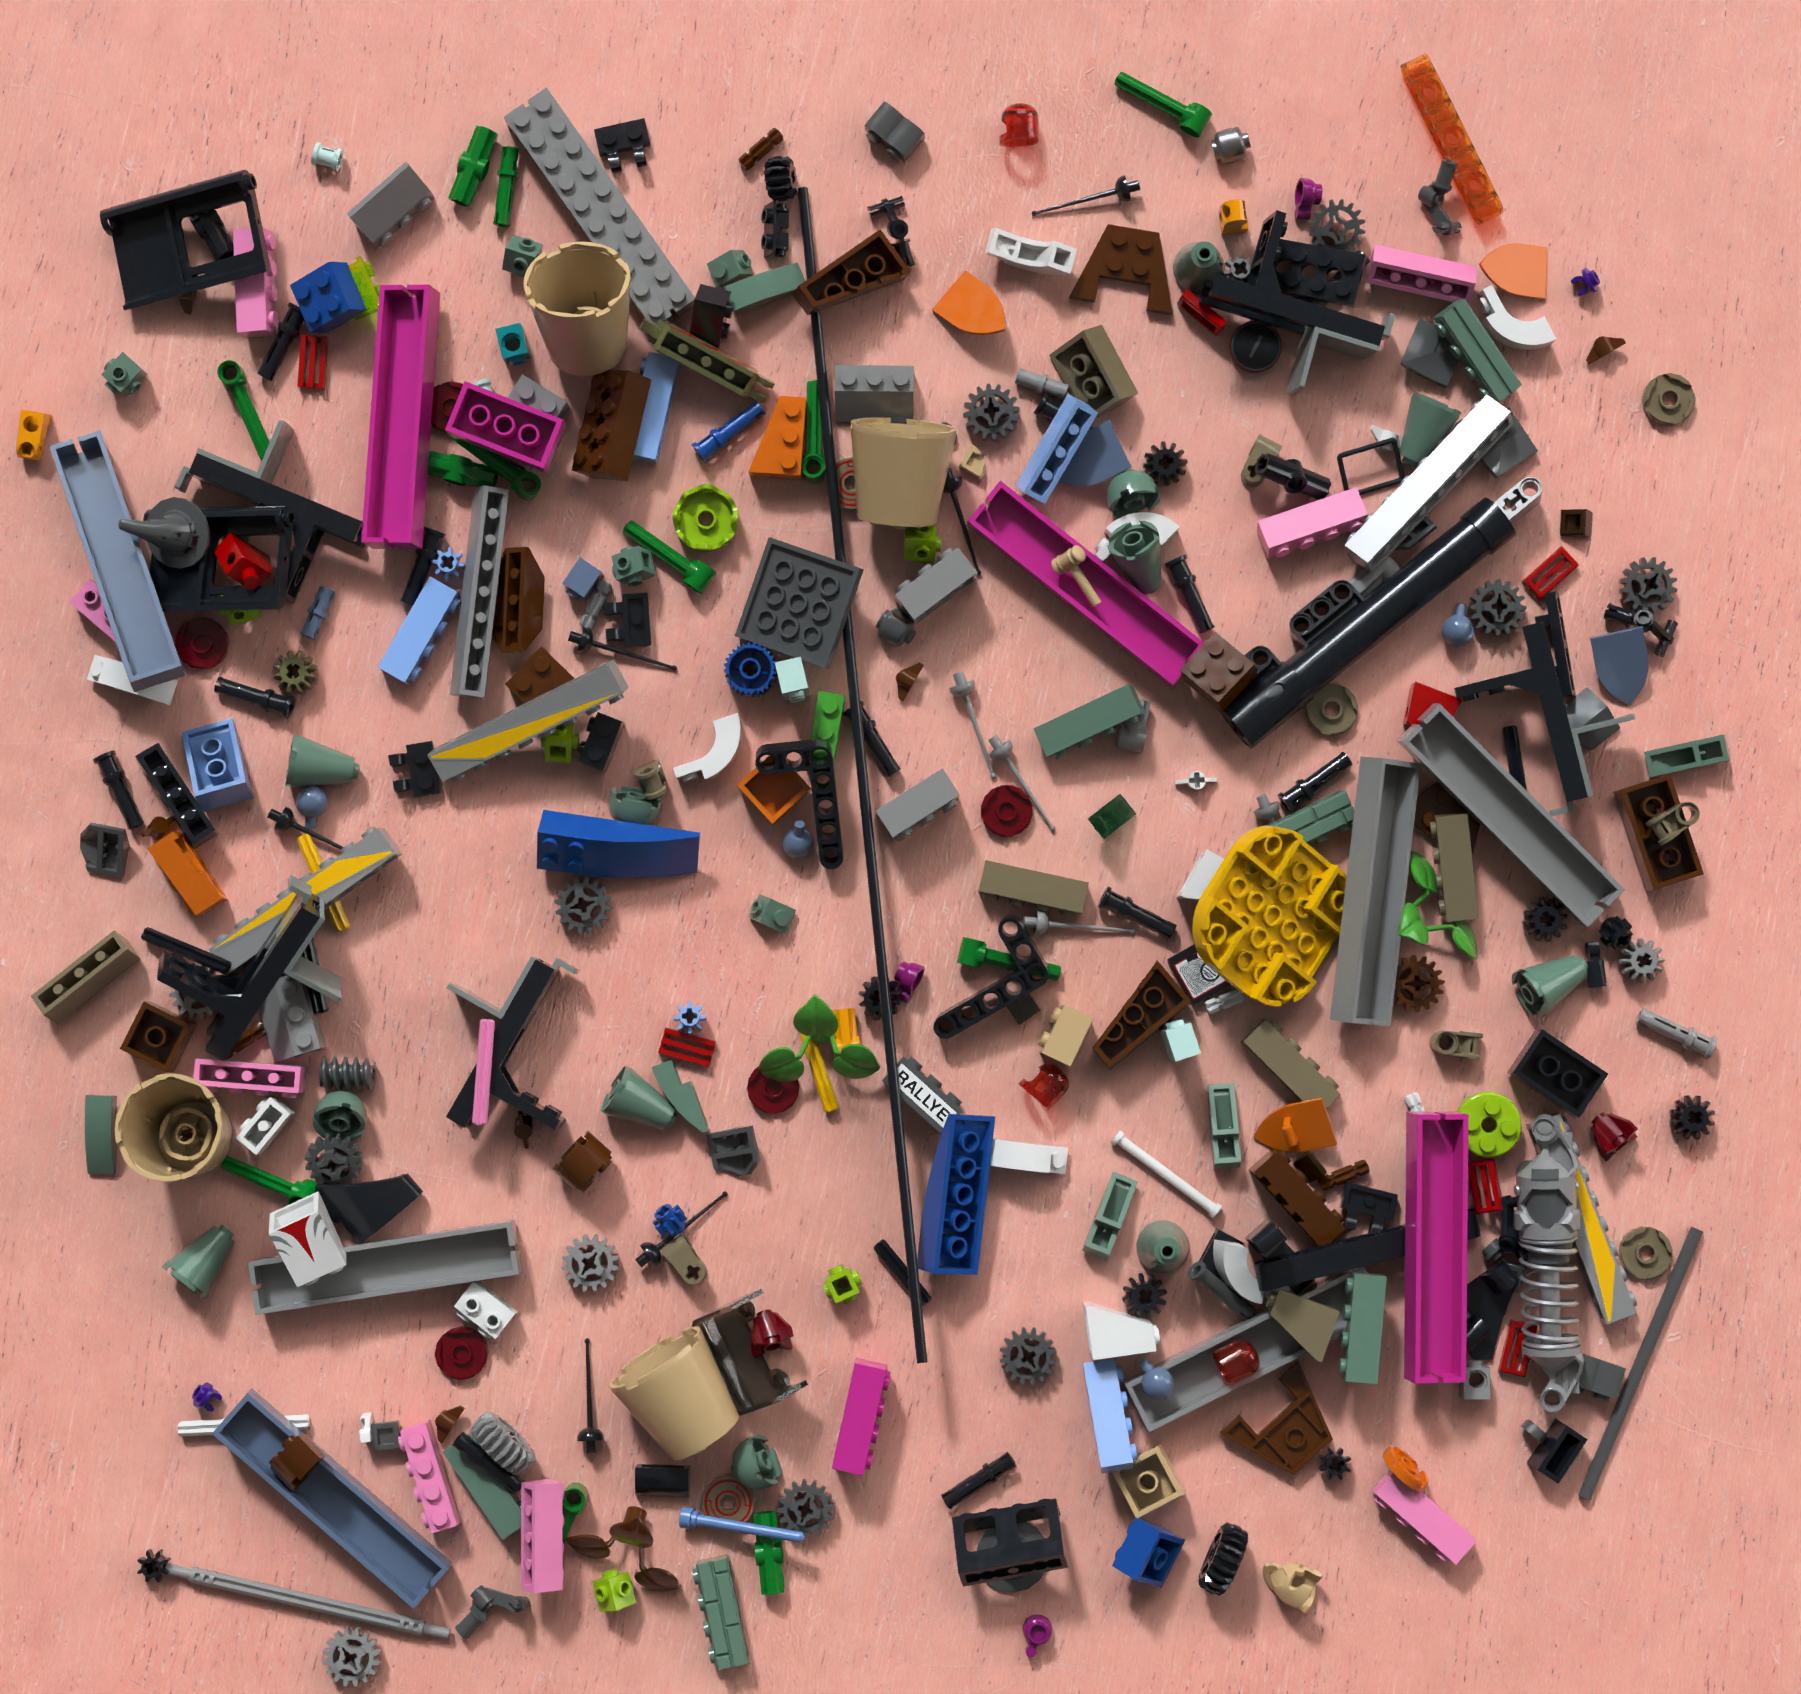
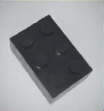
M1536 1029L1507 1072L1572 1117L1577 1118L1581 1116L1608 1075L1607 1072L1543 1029Z

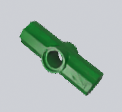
M476 126L467 151H464L459 159L457 166L458 174L449 194V200L464 207L471 206L479 183L483 182L490 165L489 158L498 138L496 132L483 126Z
M429 450L428 475L441 477L449 483L465 486L466 484L474 487L483 485L496 486L498 473L489 466L472 462L471 459L460 455L450 454L449 456Z
M777 1511L754 1513V1524L778 1528ZM756 1535L755 1558L756 1565L759 1566L761 1594L774 1595L783 1593L785 1586L782 1572V1563L784 1562L782 1540Z

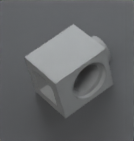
M1467 1360L1466 1382L1459 1383V1396L1464 1400H1490V1367L1483 1365L1482 1360ZM1476 1372L1479 1373L1481 1376L1480 1383L1476 1386H1470V1375Z

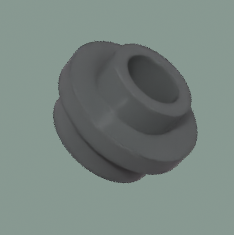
M1497 1238L1482 1251L1487 1262L1491 1259L1496 1262L1506 1253L1499 1247Z

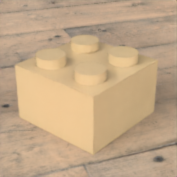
M1062 1005L1060 1009L1055 1007L1049 1020L1053 1025L1049 1033L1043 1032L1038 1046L1042 1047L1040 1053L1071 1067L1093 1018L1066 1005Z
M1162 1444L1138 1455L1137 1460H1133L1132 1469L1112 1472L1136 1518L1151 1512L1186 1492Z

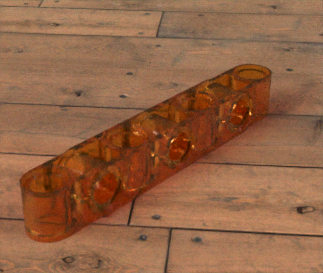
M1423 54L1402 64L1400 68L1404 80L1443 159L1458 163L1453 179L1475 222L1480 225L1503 214L1502 203L1428 55ZM1429 88L1433 90L1435 97L1425 96L1423 89ZM1452 134L1456 136L1458 143H1449L1446 135ZM1469 181H1477L1481 189H1471Z

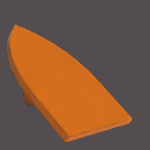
M1520 243L1507 244L1488 253L1478 264L1486 277L1499 289L1516 296L1546 299L1547 247Z
M967 271L962 273L932 309L934 313L966 333L990 335L1005 331V313L1001 301L991 288Z
M1322 1097L1288 1104L1276 1109L1261 1122L1254 1135V1138L1261 1143L1287 1152H1304L1337 1145Z

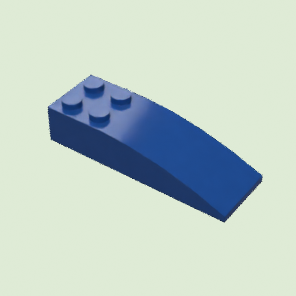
M543 810L537 832V869L606 878H652L697 873L700 833Z
M948 1114L934 1156L926 1189L917 1256L918 1269L933 1274L978 1275L995 1116Z

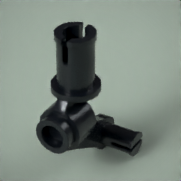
M900 196L891 200L885 198L881 200V203L867 206V210L872 211L869 212L870 217L882 213L886 214L890 221L887 225V232L890 237L896 240L891 245L907 266L915 265L908 243L910 238L904 239L908 233V225L903 220L898 219L893 211L894 209L905 207V202H900L904 201L903 197Z
M1611 603L1608 604L1607 608L1609 609H1606L1604 613L1605 620L1625 625L1626 629H1629L1631 625L1635 627L1643 626L1644 633L1651 631L1659 640L1654 654L1659 656L1660 653V657L1665 656L1669 644H1672L1674 641L1673 634L1678 626L1676 621L1672 623V620H1668L1665 629H1663L1648 610L1643 609L1636 612L1635 609L1630 611Z
M1507 1195L1502 1197V1227L1498 1240L1499 1247L1505 1252L1515 1253L1517 1258L1520 1259L1523 1254L1527 1253V1250L1519 1245L1518 1231L1513 1227L1514 1207H1517V1196Z

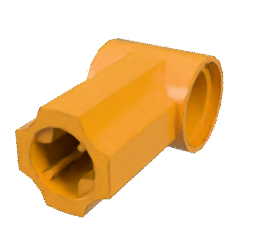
M855 1008L832 1010L838 1020V1029L835 1033L838 1050L841 1051L848 1044H860V1038L857 1035Z

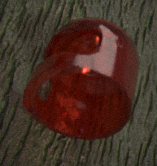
M1016 103L1006 107L1002 113L1001 120L1006 125L1007 133L999 137V145L1017 147L1037 144L1039 142V118L1036 109L1025 103Z
M1044 1063L1038 1067L1040 1072L1032 1081L1022 1079L1018 1084L1049 1110L1068 1091L1069 1079L1055 1064Z
M1238 1339L1211 1352L1219 1372L1230 1386L1254 1375L1259 1370V1356L1254 1346L1247 1340Z

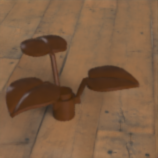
M630 1506L627 1508L623 1522L610 1527L609 1532L612 1537L606 1542L601 1537L595 1535H577L567 1537L565 1540L578 1553L594 1559L608 1557L611 1552L608 1547H611L615 1540L628 1543L629 1545L632 1544L639 1548V1569L641 1572H636L634 1578L641 1586L659 1592L672 1591L681 1587L677 1578L669 1571L660 1568L647 1569L645 1567L644 1548H649L653 1545V1537L645 1525L647 1512L640 1507Z

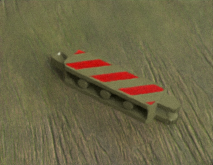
M644 318L639 327V330L650 336L648 341L653 344L655 349L741 396L746 397L748 395L765 403L767 397L763 393L752 389L753 383L757 381L770 389H773L775 385L773 381L758 374L757 369L666 320L664 322L659 320L655 324Z

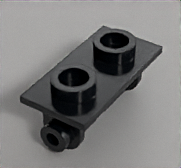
M773 200L764 206L761 214V220L764 223L761 247L764 249L765 258L775 252L776 257H785L786 252L789 251V233L779 232V228H789V209L786 208V204H776V200Z

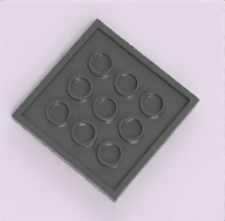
M769 537L735 636L795 658L801 657L803 661L830 669L864 569Z

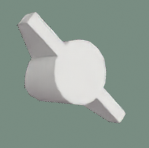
M1375 425L1371 426L1370 431L1377 442L1395 438L1398 448L1401 447L1402 438L1399 435L1383 430ZM1392 443L1377 447L1380 451L1394 450Z
M1194 771L1187 779L1175 780V785L1187 784L1192 790H1200L1204 787L1205 783L1217 782V778H1205L1202 772Z

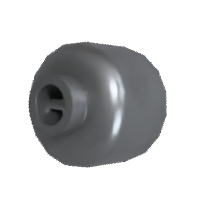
M1237 126L1217 132L1215 140L1211 141L1216 160H1221L1223 164H1230L1245 159L1247 156L1246 149L1251 148L1247 132L1242 133Z

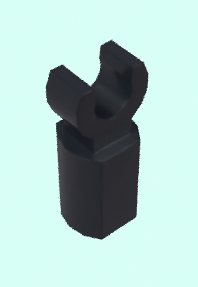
M1599 942L1585 943L1588 961H1585L1588 966V988L1607 986L1604 960L1600 959Z

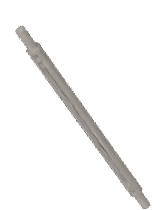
M169 1563L165 1566L170 1571L168 1575L189 1579L190 1583L318 1611L410 1634H417L419 1636L427 1634L449 1639L451 1631L449 1628L428 1624L423 1619L420 1620L414 1617H407L230 1576L216 1571H209L198 1567L190 1569Z

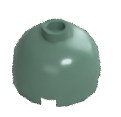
M1127 469L1116 475L1109 483L1106 493L1110 512L1113 511L1116 517L1139 512L1138 510L1145 509L1146 507L1150 511L1160 501L1159 491L1153 478L1143 471Z
M622 786L621 791H616V787H613L609 798V811L613 819L617 821L652 825L658 818L663 799L661 797L650 800L646 799L643 790L640 788Z
M330 1092L321 1098L315 1108L313 1127L323 1138H325L326 1133H330L332 1138H335L337 1133H341V1139L345 1140L349 1136L351 1137V1142L360 1138L363 1134V1130L366 1127L367 1110L362 1100L350 1092Z
M760 1434L742 1441L735 1449L732 1458L731 1471L734 1478L752 1490L774 1486L779 1482L776 1481V1478L781 1476L780 1462L773 1447L768 1450L767 1445L764 1443L768 1440Z

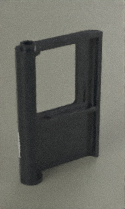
M241 170L100 211L102 227L108 235L113 237L125 298L124 311L269 271V257L255 193L257 182L252 173L249 174L247 170ZM245 202L254 242L253 250L191 267L182 229V220L186 217Z
M285 505L200 508L206 516L210 528V545L205 556L197 564L183 569L168 567L157 560L153 553L151 554L150 575L163 611L281 609L286 599L295 514L289 506ZM151 509L145 512L143 521L147 520ZM230 532L236 536L279 535L275 583L269 586H258L252 590L245 588V586H215L217 556L214 550L218 547L220 538L226 537Z

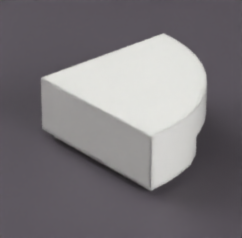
M372 1412L363 1413L360 1418L362 1421V1429L360 1430L361 1443L373 1440L371 1430L373 1415Z

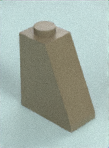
M1277 1288L1275 1292L1271 1291L1266 1301V1307H1269L1268 1313L1315 1360L1322 1362L1340 1311L1281 1288Z

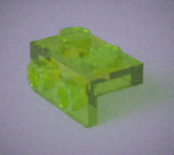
M361 256L356 257L357 262L348 265L367 309L354 317L355 320L377 312L379 304L380 285H374L371 278L375 276L372 265L369 261L365 262Z

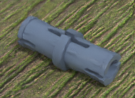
M323 586L319 587L312 607L308 608L307 612L309 614L300 633L302 636L312 640L317 639L324 619L327 620V611L336 593L335 591Z

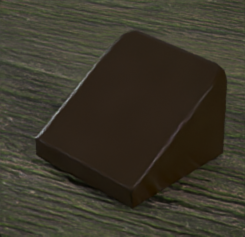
M1587 509L1561 510L1560 536L1591 538L1593 513Z
M1305 1152L1293 1163L1295 1168L1299 1169L1307 1177L1308 1183H1312L1327 1173L1326 1169L1312 1152Z

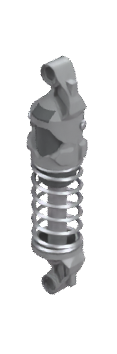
M1542 1114L1534 1120L1532 1133L1543 1149L1537 1157L1516 1174L1514 1194L1517 1196V1209L1514 1212V1226L1518 1231L1519 1245L1527 1250V1253L1523 1254L1519 1261L1522 1265L1531 1268L1524 1271L1519 1277L1523 1283L1530 1285V1287L1525 1288L1520 1293V1296L1525 1301L1531 1303L1520 1311L1525 1318L1531 1320L1521 1328L1522 1332L1528 1336L1522 1341L1521 1351L1549 1376L1550 1379L1541 1391L1540 1403L1543 1409L1553 1413L1562 1409L1570 1393L1580 1394L1579 1377L1582 1374L1584 1356L1581 1352V1342L1579 1341L1580 1337L1576 1334H1562L1561 1325H1574L1580 1322L1576 1317L1561 1316V1307H1576L1580 1303L1577 1300L1561 1299L1560 1290H1573L1579 1287L1575 1282H1560V1272H1575L1579 1269L1575 1265L1567 1264L1570 1261V1255L1578 1252L1576 1248H1573V1242L1577 1239L1576 1236L1581 1226L1576 1192L1579 1190V1183L1576 1181L1579 1162L1573 1150L1572 1132H1562L1554 1117ZM1540 1122L1550 1123L1552 1131L1548 1134L1540 1133L1537 1129V1125ZM1538 1272V1282L1525 1278L1529 1274ZM1539 1289V1300L1525 1295L1528 1292ZM1539 1307V1317L1526 1313L1529 1309ZM1540 1324V1335L1526 1330L1528 1327ZM1554 1392L1559 1395L1560 1400L1557 1403H1550L1545 1398L1546 1394Z

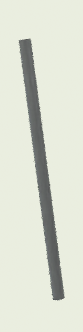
M1690 1227L1578 1493L1583 1498L1591 1500L1703 1234V1231Z

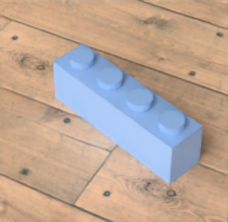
M648 352L647 359H642L640 373L644 377L651 379L633 459L658 463L681 365L680 362L669 356Z
M1067 394L1015 485L1023 493L1046 504L1098 412L1090 405Z
M429 577L378 668L407 685L411 681L415 682L422 671V668H420L424 658L428 659L434 651L435 646L433 642L437 635L441 637L448 626L446 622L450 613L454 614L460 606L461 600H459V597L461 595L438 580Z
M1115 1358L1083 1363L1101 1473L1132 1469L1133 1460H1137L1135 1443L1130 1444L1128 1434L1133 1433L1130 1417L1125 1418L1124 1408L1128 1407L1126 1392H1121L1119 1382H1123L1121 1366H1116Z

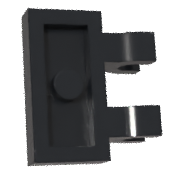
M645 118L594 129L600 157L608 156L612 173L622 171L618 153L633 150L637 168L647 166L643 147L651 146Z
M648 593L622 594V602L604 603L605 616L623 614L624 628L605 629L606 642L625 640V647L651 646Z
M432 741L406 745L407 753L388 755L391 767L409 764L411 779L393 781L394 792L400 793L413 790L415 797L441 793L438 773L427 756L434 749Z
M1346 1182L1339 1207L1347 1209L1344 1217L1345 1221L1342 1225L1346 1229L1355 1230L1358 1214L1363 1213L1373 1216L1368 1233L1383 1230L1384 1219L1393 1220L1398 1194Z

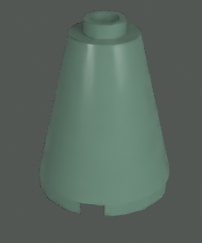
M1206 241L1194 242L1184 246L1177 253L1173 263V273L1179 286L1184 290H1190L1194 294H1201L1203 284L1206 281L1213 283V276L1215 274L1223 276L1225 271V263L1221 253L1213 244Z
M1414 391L1411 396L1400 447V455L1403 456L1402 462L1416 468L1417 464L1424 457H1428L1435 450L1437 443L1446 436L1459 419L1461 412Z
M1139 521V525L1133 526L1129 522L1115 529L1109 536L1108 550L1134 587L1141 593L1150 594L1155 592L1162 583L1159 533L1157 528L1150 522Z
M294 735L285 786L350 784L352 779H357L359 764L354 763L355 758L300 735Z
M1572 955L1519 969L1512 974V985L1517 983L1519 991L1515 992L1524 1009L1532 1016L1537 1014V1018L1540 1019L1547 1015L1587 978L1588 966L1583 958Z
M624 1066L611 1084L612 1089L609 1094H606L600 1111L605 1113V1115L664 1130L666 1126L670 1128L677 1117V1114L674 1113L675 1107L632 1068Z
M1160 1220L1146 1225L1139 1233L1136 1249L1140 1261L1146 1268L1157 1273H1169L1178 1269L1185 1262L1189 1252V1242L1181 1227L1173 1222ZM1165 1246H1170V1250L1166 1254H1163V1248Z
M223 1225L219 1228L213 1226L167 1261L162 1268L166 1271L169 1267L172 1268V1276L194 1294L197 1290L202 1292L199 1298L204 1300L235 1243L231 1239L234 1234Z

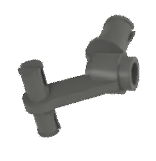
M1448 159L1441 160L1436 180L1432 181V184L1429 186H1423L1418 194V199L1423 203L1435 221L1433 225L1437 227H1432L1433 231L1443 235L1459 233L1461 230L1457 228H1462L1461 224L1453 222L1440 206L1444 201V195L1452 190L1451 182L1458 166L1457 162Z
M481 1585L470 1595L473 1599L472 1607L470 1608L471 1612L455 1626V1629L463 1638L467 1639L481 1623L487 1622L488 1611L495 1604L507 1608L510 1612H521L529 1606L530 1601L525 1596H514L485 1588Z

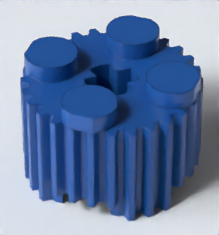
M748 642L747 645L742 644L741 648L737 646V650L733 649V654L729 653V658L725 659L727 663H724L725 678L732 690L740 693L741 696L745 694L746 697H749L751 695L752 698L755 695L760 697V695L769 692L770 687H773L772 682H776L775 677H777L776 661L771 656V652H767L765 647L762 649L761 644L756 646L754 642L752 645ZM749 664H754L755 669L758 670L756 674L753 673V676H748L747 672L744 671L745 667L749 668Z

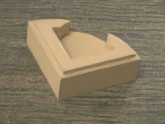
M971 444L959 468L982 480L985 471L984 459L979 449Z

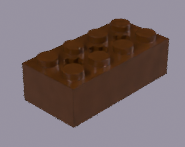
M608 370L593 376L571 471L594 479L628 481L651 379L629 370Z
M1671 774L1613 792L1646 891H1653L1704 874L1689 828L1660 846L1658 844L1659 839L1655 836L1652 828L1647 827L1645 824L1653 817L1680 803ZM1647 803L1648 805L1653 804L1654 810H1652L1651 812L1647 811ZM1681 808L1679 812L1680 818L1683 821H1686L1683 810ZM1664 853L1671 856V860H1668V863L1663 861L1662 856Z

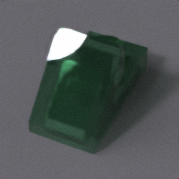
M1119 794L1090 816L1088 820L1102 838L1105 839L1135 816L1136 812L1124 797Z

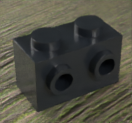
M700 284L694 299L690 334L716 348L720 347L722 339H727L730 331V324L726 322L727 318H731L734 303L730 302L731 291Z
M597 712L596 717L592 716L586 731L590 732L587 741L581 742L577 755L580 756L579 762L607 772L625 724L618 719Z

